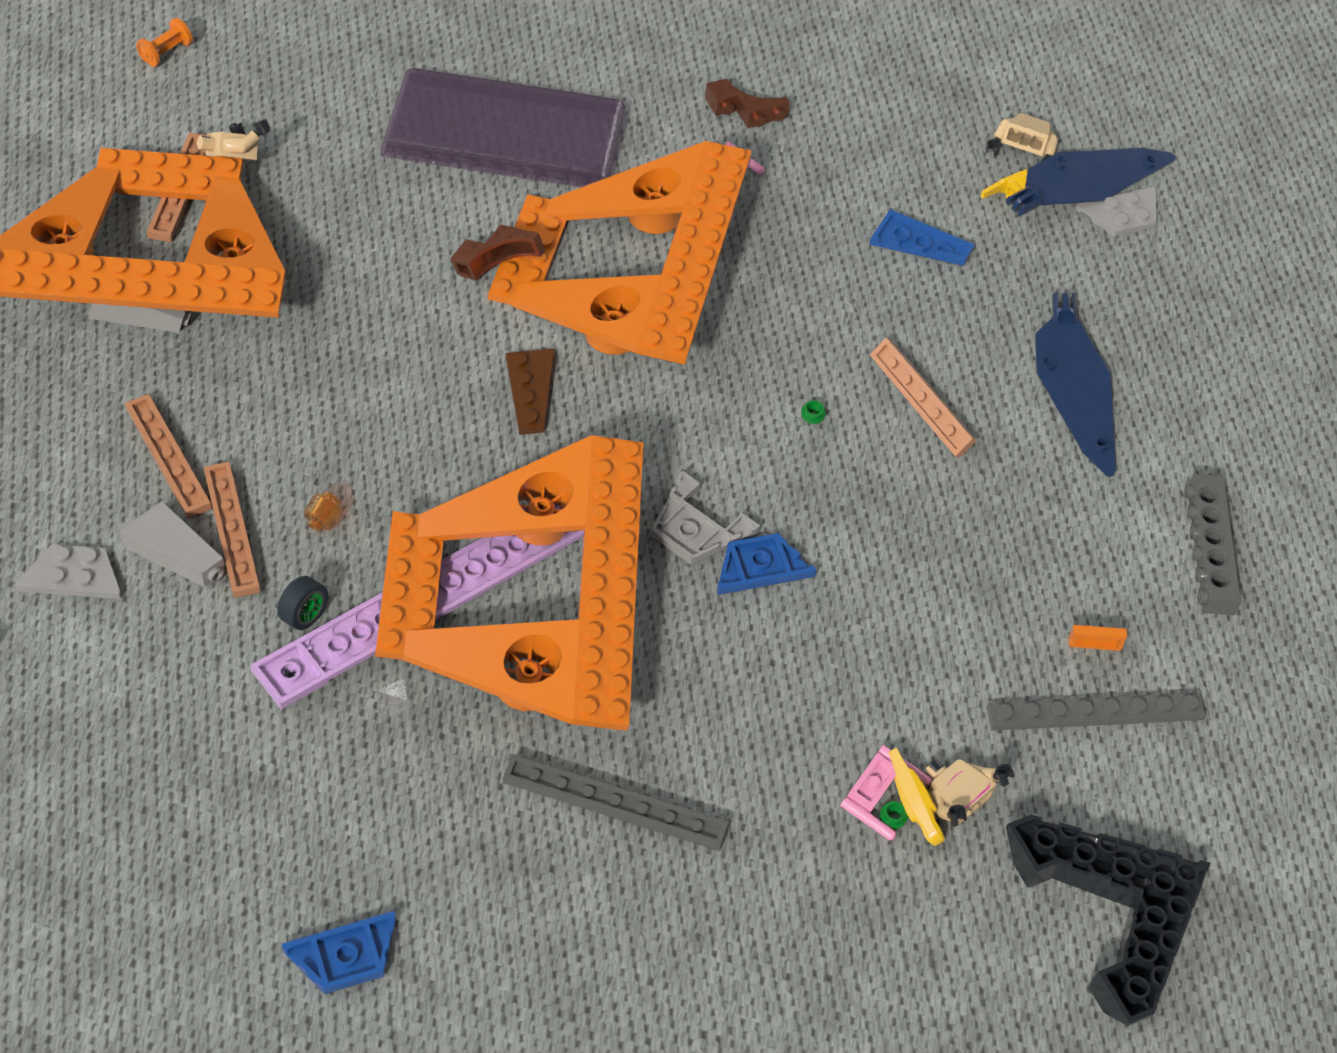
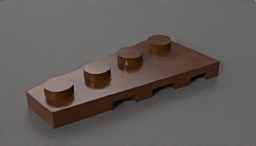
M554 349L505 353L519 435L544 433Z

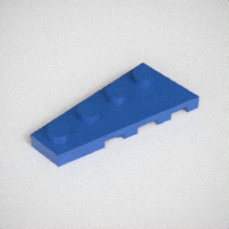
M891 209L872 235L869 244L962 266L965 265L974 249V244Z

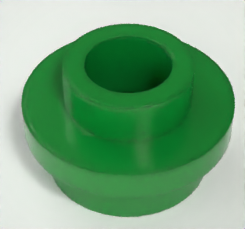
M808 401L801 409V417L807 423L818 424L825 419L826 410L819 401Z
M891 801L881 808L880 820L892 829H900L907 823L908 814L902 803ZM895 813L899 818H891L889 814Z

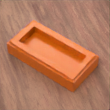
M1073 625L1068 637V644L1070 647L1120 651L1127 638V629Z

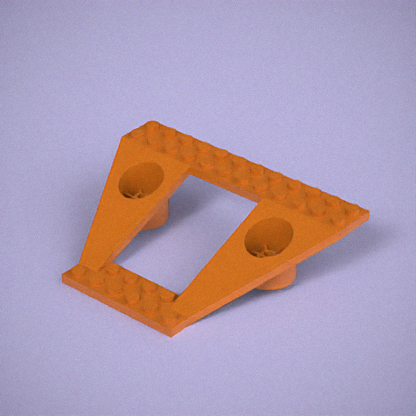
M704 141L552 199L527 194L515 227L539 233L546 251L541 257L522 256L501 262L488 292V300L510 304L522 311L581 332L595 350L605 354L619 355L631 351L636 354L686 365L752 151ZM627 216L630 223L638 230L652 234L669 232L677 227L661 275L545 281L564 233L566 220Z
M100 148L97 166L0 235V297L279 318L286 274L241 183L243 159ZM115 189L118 194L206 200L185 262L94 256L93 242Z
M591 435L422 514L393 511L375 657L404 660L498 696L509 707L523 712L537 711L573 725L627 731L630 720L643 442ZM522 500H525L529 505H522L519 503ZM558 505L560 509H555L554 506ZM584 530L577 620L434 629L443 541L516 535L526 543L543 546L560 541L568 531ZM518 658H527V660L520 661ZM511 662L516 669L504 668V666ZM546 666L550 673H542V668Z

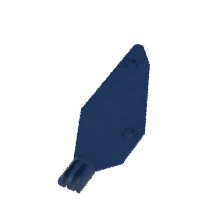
M1147 148L1058 152L1028 168L1025 188L1009 196L1006 199V203L1008 206L1012 205L1011 209L1013 212H1018L1017 216L1021 217L1040 205L1104 201L1107 197H1112L1174 162L1176 157L1171 152Z
M1053 293V318L1035 333L1036 374L1083 454L1104 475L1113 476L1116 472L1111 374L1077 318L1076 294H1071L1070 307H1068V293H1062L1061 307L1058 308V293Z

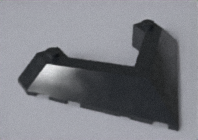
M1029 815L1008 823L1006 830L1013 865L1027 888L1054 879L1130 907L1116 964L1098 971L1088 988L1103 1013L1127 1026L1153 1016L1211 863L1203 860L1194 862L1183 859V855L1162 849L1147 848L1146 845L1098 833V835L1081 831L1082 828L1061 822L1056 825L1042 821V817Z

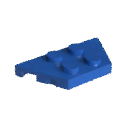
M779 533L728 542L717 593L720 595L812 578L816 576V568L813 565L808 566L800 558L801 554L795 548L790 547Z
M392 911L283 943V953L324 994L384 977L396 922L395 912Z

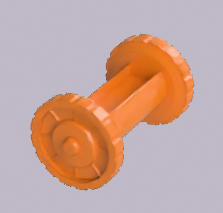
M174 18L170 20V30L151 42L146 39L137 41V51L145 62L152 67H156L160 64L159 56L179 43L185 46L192 44V34L181 19Z

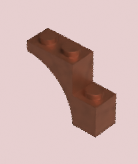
M727 78L706 83L705 100L716 116L728 115L733 111H737L747 128L761 127L765 123L779 122L788 117L790 102L787 97H755L734 87Z
M500 224L485 244L466 239L450 259L458 275L477 281L487 270L505 260L522 256L541 257L546 250L539 233Z

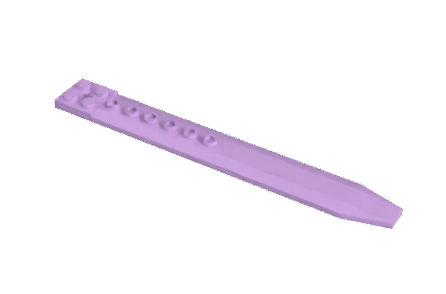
M558 505L554 506L555 509H560ZM584 530L568 531L560 541L543 546L526 543L516 535L480 538L442 559L435 620L583 537ZM382 593L250 665L251 672L280 709L328 684L330 679L375 655ZM287 670L290 673L297 672L292 678L285 677V671Z

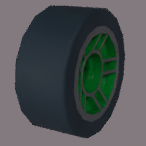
M301 576L296 578L285 588L277 606L279 618L294 629L300 631L308 629L322 616L328 602V590L324 585L311 577Z

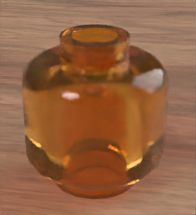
M323 491L322 494H314L303 512L304 517L308 520L307 526L317 532H321L322 529H333L343 513L340 499L326 491Z

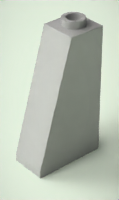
M91 304L89 319L179 333L182 325L187 326L191 312Z
M162 501L119 530L122 545L126 549L203 587H206L211 582H218L226 572L223 557Z

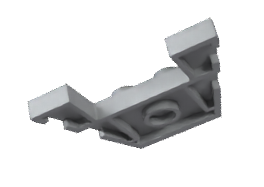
M681 471L665 506L663 505L651 529V537L692 565L726 549L728 542L747 539L759 532L760 525L743 513L724 529L686 502L700 489V483L684 471Z

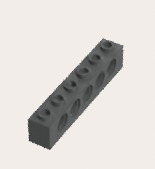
M1193 474L1190 483L1185 485L1184 496L1185 499H1189L1187 518L1192 520L1189 536L1190 540H1194L1195 544L1192 550V559L1197 561L1195 581L1200 583L1197 596L1198 603L1202 604L1203 613L1235 615L1241 603L1224 476Z

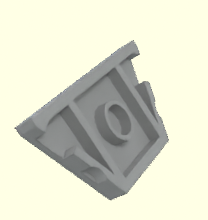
M1153 186L1117 194L1099 202L1078 203L1075 210L1078 213L1083 212L1092 218L1091 221L1103 227L1112 236L1153 228L1156 225V188Z
M51 544L14 586L15 590L20 592L121 599L120 589L105 548Z

